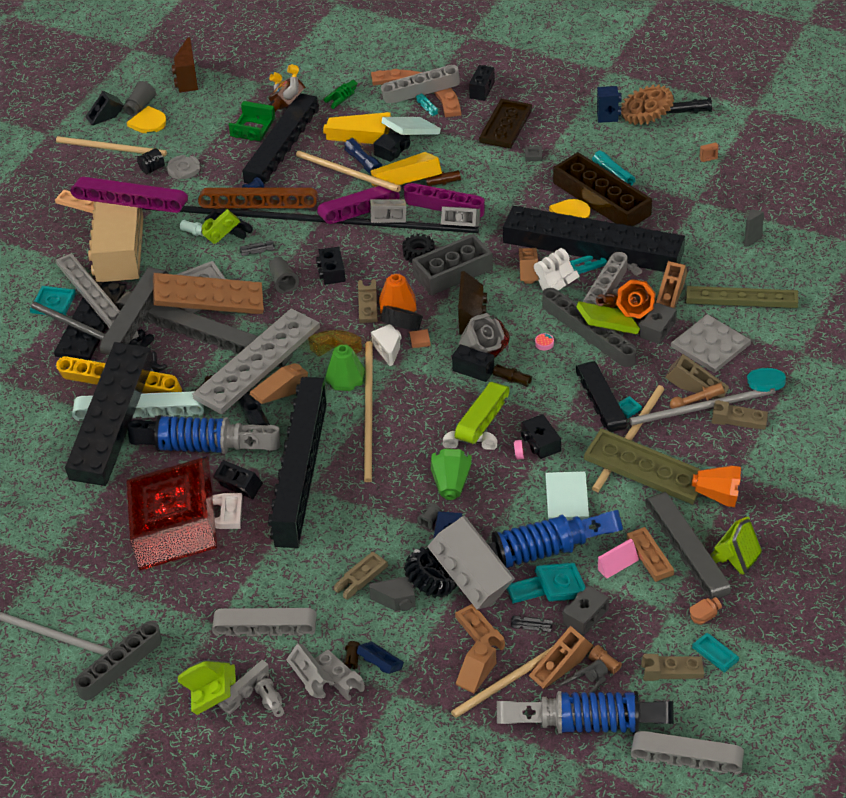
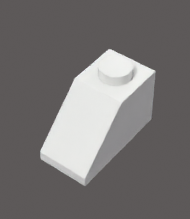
M389 324L372 331L371 337L373 346L388 365L391 366L394 364L399 352L400 340L402 338L399 330H395Z

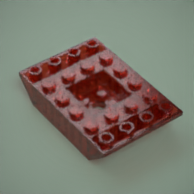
M208 456L127 480L130 542L139 570L217 548Z

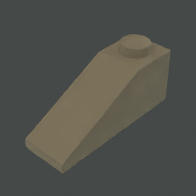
M684 354L671 365L665 377L680 389L694 393L703 391V386L706 388L721 382L725 393L713 397L715 399L724 397L729 386Z

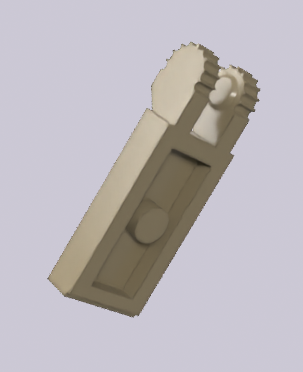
M371 552L337 581L334 591L339 593L346 588L343 597L348 600L358 590L362 589L388 567V562L376 553Z

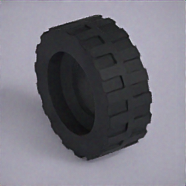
M383 306L380 321L400 328L419 331L423 316L409 310Z

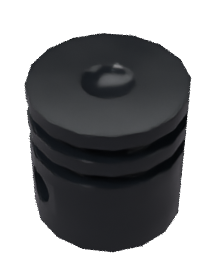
M157 148L137 157L138 165L146 175L165 166L164 158Z

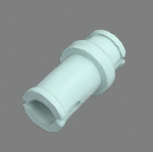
M181 221L180 230L190 232L194 236H203L201 223Z

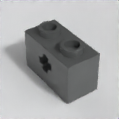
M656 303L654 309L647 313L646 318L639 323L640 338L661 344L676 323L677 309Z
M588 585L583 592L580 591L577 594L575 600L570 605L567 604L563 609V624L567 627H573L584 636L609 610V597Z

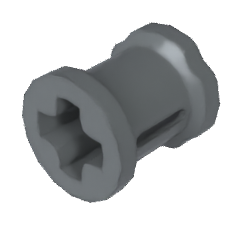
M429 503L426 511L417 517V522L420 526L430 530L437 519L438 511H443L438 505Z

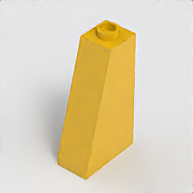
M391 113L330 117L327 124H324L323 133L326 134V140L346 142V140L354 138L359 143L373 144L383 134H389L390 128L381 122L382 117H391Z
M427 152L370 171L371 176L396 185L442 174L439 157Z

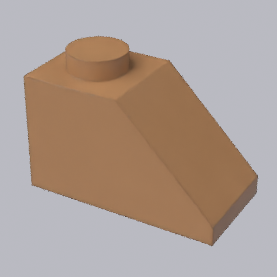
M477 640L464 659L456 685L475 694L496 665V648Z

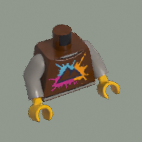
M288 65L287 72L291 73L292 77L281 81L282 75L274 72V74H270V81L275 82V85H273L274 91L268 98L271 101L269 105L274 106V112L290 105L306 88L296 77L299 72V67L296 65Z

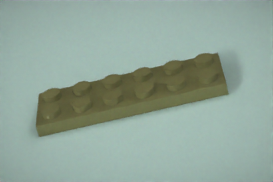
M602 428L584 454V460L658 491L666 492L668 495L693 505L700 494L692 486L693 474L697 475L698 470L701 469Z

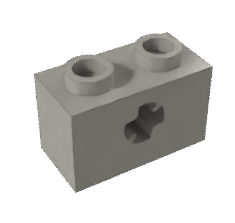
M442 207L441 224L479 226L480 209Z

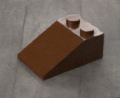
M188 37L174 57L175 65H172L173 75L176 74L177 78H174L175 88L179 89V93L198 90L191 39Z

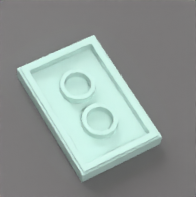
M382 117L381 122L401 135H438L441 128L421 117Z
M585 471L546 473L548 520L562 514L567 520L575 516H579L581 520L589 518Z

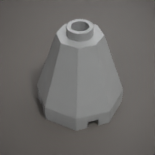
M485 313L470 319L461 335L459 345L462 344L469 348L489 353L501 348L502 344L500 343L505 335L500 322L495 318L491 319L490 315Z

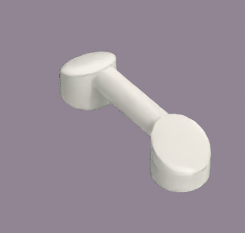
M450 431L443 437L442 444L445 448H456L458 441L461 440L455 439V431ZM484 432L477 440V442H482L484 449L495 450L497 448V438L489 432Z

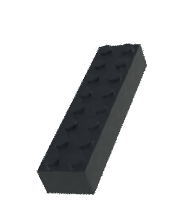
M114 342L65 466L69 480L101 486L107 485L128 431L127 423L133 418L154 362L151 348Z

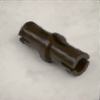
M496 364L493 369V376L506 379L510 383L514 382L528 387V384L532 381L531 375L521 373L515 368L510 369Z

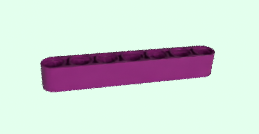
M79 177L70 189L72 196L76 199L173 213L180 212L188 201V195L182 190L90 177Z

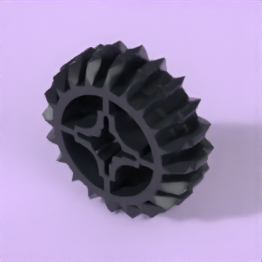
M421 547L420 549H415L406 559L404 567L406 571L405 576L409 578L408 582L414 584L413 588H418L420 592L426 593L427 596L432 595L433 598L448 596L456 588L457 584L429 548Z

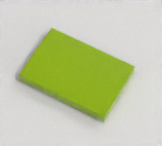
M578 301L576 307L588 325L638 334L639 326L632 317H625L620 309Z

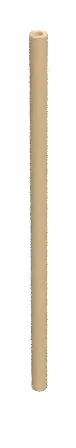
M371 341L365 343L364 482H372L373 343Z

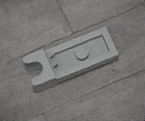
M297 643L286 659L305 684V689L311 696L325 698L326 694L323 691V685L325 683L334 685V680L328 673L324 672L303 644Z
M329 650L314 658L324 672L331 676L334 680L333 686L339 690V693L346 700H351V695H349L350 689L356 688L360 692L364 691L365 686L362 677L355 671H351Z
M264 660L256 664L230 687L231 697L218 703V706L229 715L240 706V701L252 694L253 689L260 680L268 679V664Z

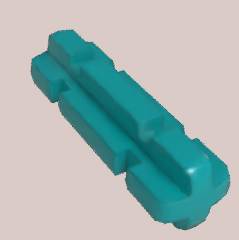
M421 93L416 96V101L431 116L438 114V108L424 94Z

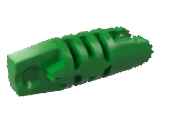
M354 79L347 84L343 83L327 95L323 101L328 103L333 99L334 102L331 108L335 109L355 93L354 90L358 83Z

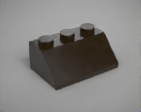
M461 271L458 303L459 335L463 334L471 318L486 313V305L483 304H487V293H484V285L465 271Z

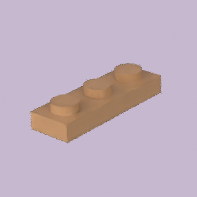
M646 527L627 533V540H633L638 557L655 582L674 575L673 567Z

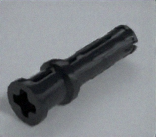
M711 97L703 100L694 99L688 102L673 103V106L670 107L671 110L666 111V114L692 111L695 114L699 111L712 112Z

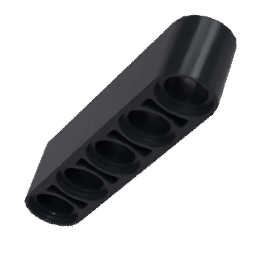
M596 361L576 365V374L581 379L579 381L583 388L587 390L586 394L590 402H593L597 415H600L603 427H606L609 432L626 429L627 423L624 413Z

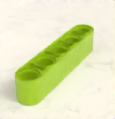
M489 382L458 423L455 430V439L475 444L504 405L505 398L509 396L510 388L505 385Z

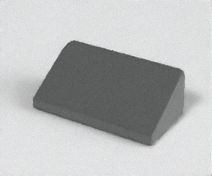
M750 210L746 220L745 247L762 238L763 211Z

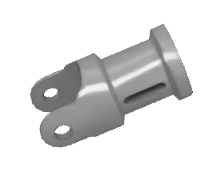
M265 678L260 680L255 686V691L257 694H260L263 706L268 710H272L276 717H281L284 714L281 706V695L275 691L271 679Z

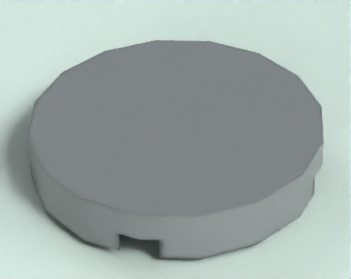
M180 155L172 158L168 162L166 169L172 178L188 179L200 171V162L194 156L186 157V155Z

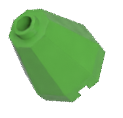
M349 345L335 347L328 364L325 376L326 383L330 384L334 390L351 391L357 385L358 387L362 385L365 369L353 349Z
M442 449L439 455H436L435 452L431 456L430 469L440 496L446 500H455L457 497H460L470 473L471 455L465 456L464 451L460 449Z

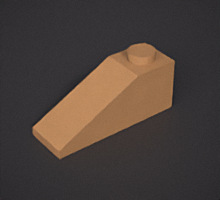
M519 248L520 281H524L526 284L535 283V281L539 280L534 270V264L538 262L537 248Z
M668 261L656 303L675 309L687 277L686 265Z
M296 363L281 367L251 390L249 395L261 404L296 394L297 384H300L301 377H307L308 372Z
M570 626L529 674V677L545 689L578 665L594 645Z

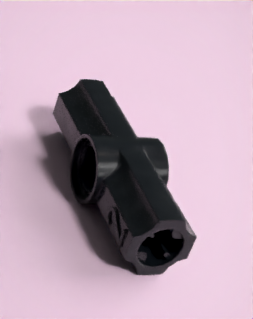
M250 391L238 400L249 425H270L262 411L261 403L249 395Z

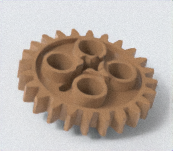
M653 84L650 88L648 86L645 89L639 88L638 92L633 91L634 94H629V98L624 99L625 102L621 103V114L629 124L634 123L636 125L638 122L640 125L644 122L649 124V121L655 122L656 118L661 119V115H667L666 111L671 110L670 107L673 106L674 97L669 88L661 87L660 84L656 87Z

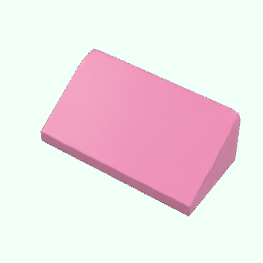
M629 539L598 557V571L605 578H609L639 561L633 540Z

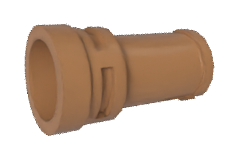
M596 645L588 657L593 662L598 659L603 661L608 671L613 675L622 666L621 662L607 654V651L600 645Z

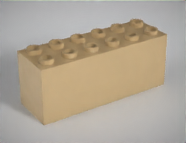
M94 201V220H92L91 240H89L90 250H88L89 261L93 262V265H91L92 276L95 275L96 282L139 279L143 235L142 208Z

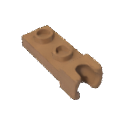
M473 604L455 612V618L475 642L478 640L489 646H497L500 650L505 649L504 637L497 629L495 630Z

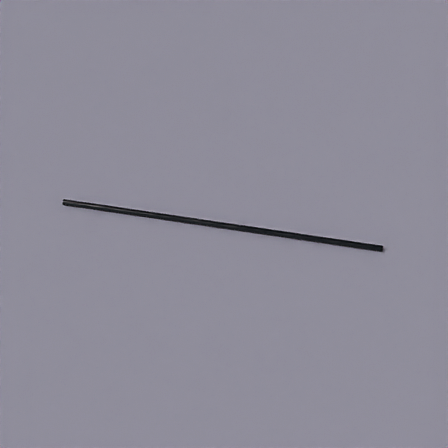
M184 206L180 212L210 214L214 209L225 212L227 209ZM228 209L235 216L325 222L319 215ZM350 218L337 222L339 224L465 233L479 232L478 226L407 221L371 223V219Z

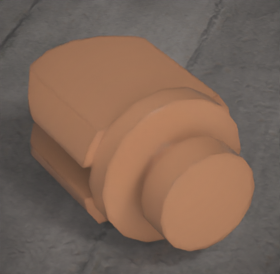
M716 597L711 600L709 598L703 599L690 607V617L694 623L702 625L716 617L715 615L718 614L717 610L721 609L722 605Z

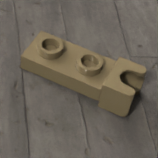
M373 279L369 286H364L363 281L359 280V323L378 322L376 280Z
M716 400L711 423L765 430L768 412L729 405V402Z
M644 654L642 656L641 667L645 668L644 681L704 678L702 657L659 656V654Z

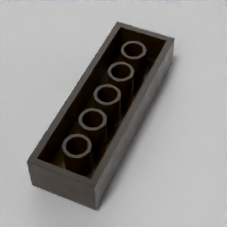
M579 152L553 167V183L578 200L584 201L589 207L616 224L634 227L652 215V198Z

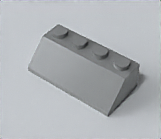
M462 516L439 532L427 546L477 610L493 605L515 580L514 576L465 516Z

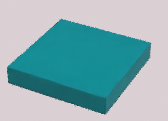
M41 286L34 302L66 315L76 295V290ZM30 308V313L46 315Z
M575 563L536 566L535 573L549 602L573 600L580 591L583 592L586 588Z

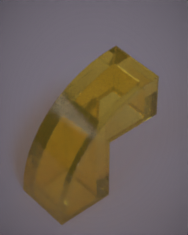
M329 330L309 337L310 350L319 357L339 345H349L355 354L362 351L361 337L351 332Z

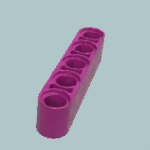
M408 183L404 186V199L408 205L442 211L444 206L480 209V218L485 215V200L480 196L415 183Z
M377 186L324 202L319 205L317 214L326 223L334 224L369 213L370 199H399L400 195L398 192Z

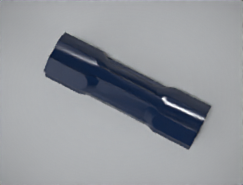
M356 139L346 140L344 150L352 157H355L370 175L371 170L382 167V164L372 157Z

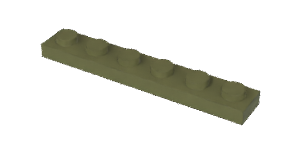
M687 286L686 304L798 308V290Z

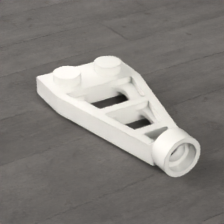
M221 493L169 505H161V522L178 521L217 529H241L242 493ZM220 505L221 513L217 518L204 515V509L208 506ZM199 508L197 516L184 515L185 509Z

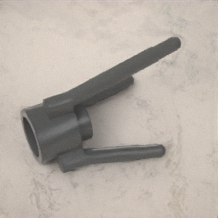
M598 659L589 666L575 672V675L558 683V686L561 687L586 675L588 680L592 682L597 681L589 691V693H595L599 686L606 681L604 676L608 673V669L604 662Z

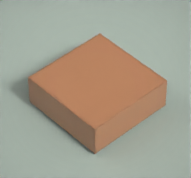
M711 143L700 146V160L706 162L717 159L718 144Z
M428 329L409 332L412 348L430 346Z

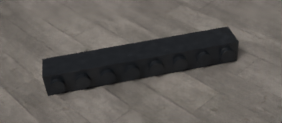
M300 93L293 100L242 170L244 183L249 184L256 177L260 178L263 184L270 180V175L277 170L278 164L283 162L285 154L290 152L293 143L298 141L300 133L305 131V127L312 121L313 115L318 113L319 104L317 103V96Z

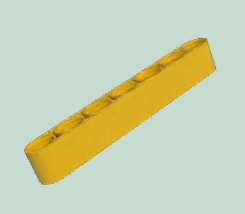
M62 357L57 361L56 367L64 379L97 385L101 377L99 375L102 374L106 363ZM150 371L142 393L182 392V388L175 376Z

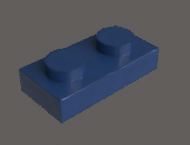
M372 641L359 645L356 652L365 661L373 663L382 672L387 674L401 670L404 664L402 660Z

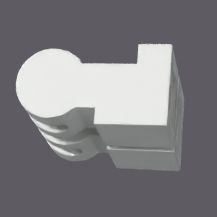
M559 248L555 253H551L548 257L543 258L542 261L534 264V270L540 278L538 281L542 290L546 288L560 290L566 284L580 277L577 270L574 271L569 261V255L563 248Z

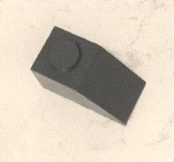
M408 577L369 584L370 599L394 611H407L416 607L415 593L412 583L408 582Z

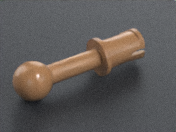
M721 382L706 388L703 386V391L685 398H672L670 407L685 406L704 398L708 401L715 396L724 394L725 391Z

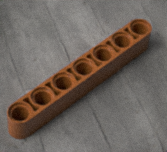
M204 188L200 192L198 203L203 208H313L316 205L318 193L313 188ZM203 196L210 197V200H205ZM220 196H226L228 200H222ZM237 196H243L245 200H239ZM254 196H260L262 200H256ZM271 196H277L279 200H274ZM289 196L296 197V200L289 199ZM306 196H312L314 199L308 200Z

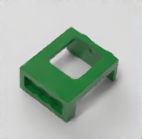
M243 101L241 104L242 114L236 124L229 123L230 136L251 141H261L275 119L274 106ZM251 122L262 124L263 127L260 130L258 127L246 126L244 124Z

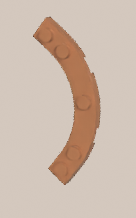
M399 69L379 70L371 72L373 86L383 85L386 82L422 72ZM452 88L434 92L443 106L445 117L461 116L459 100Z

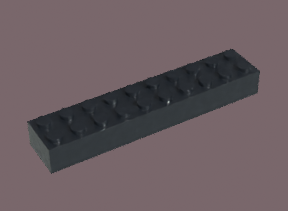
M512 206L503 225V243L551 252L563 248L568 255L578 257L593 256L595 260L605 258L607 261L613 253L623 252L627 255L628 264L634 263L639 268L665 272L668 261L680 264L685 248L684 235L521 206Z
M301 377L300 384L296 386L297 398L293 400L294 412L290 414L291 426L287 428L288 440L284 442L285 454L281 456L282 469L278 470L279 484L275 485L276 499H272L271 508L273 513L269 514L268 525L272 526L270 539L274 540V547L299 548L327 407L324 378Z

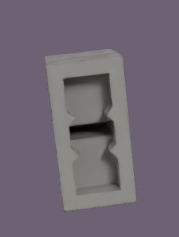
M370 199L371 223L406 222L405 199Z

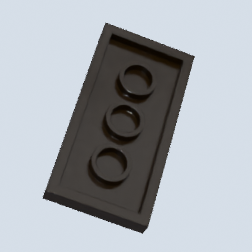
M500 99L479 137V143L511 149L532 111V104Z

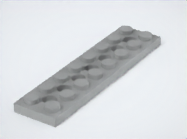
M291 308L192 393L193 399L223 414L320 328V323Z

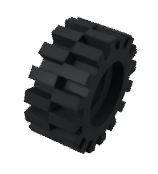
M416 234L417 236L415 237L414 235H411V238L407 237L402 244L405 260H409V263H412V259L435 250L434 240L430 236L426 237L425 234H422V236Z

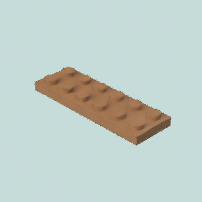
M154 273L153 300L156 306L263 314L262 282Z

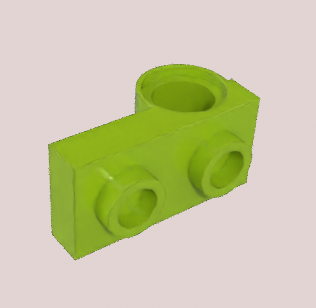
M227 209L216 220L210 218L203 223V236L215 244L237 226L240 220Z

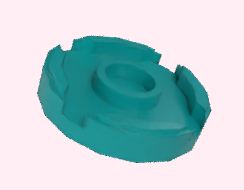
M760 368L751 371L747 375V384H749L751 389L760 392H768L773 388L779 390L785 386L786 376L785 373L777 369Z

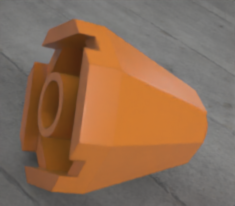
M400 274L390 275L386 279L379 297L380 313H382L383 306H392L415 312L417 310L415 294L406 278Z
M631 279L618 289L616 305L625 317L641 319L654 309L656 293L647 281Z
M729 465L698 470L697 475L693 474L692 486L695 487L696 492L725 506L735 507L739 492L737 489L738 485H740L741 467Z

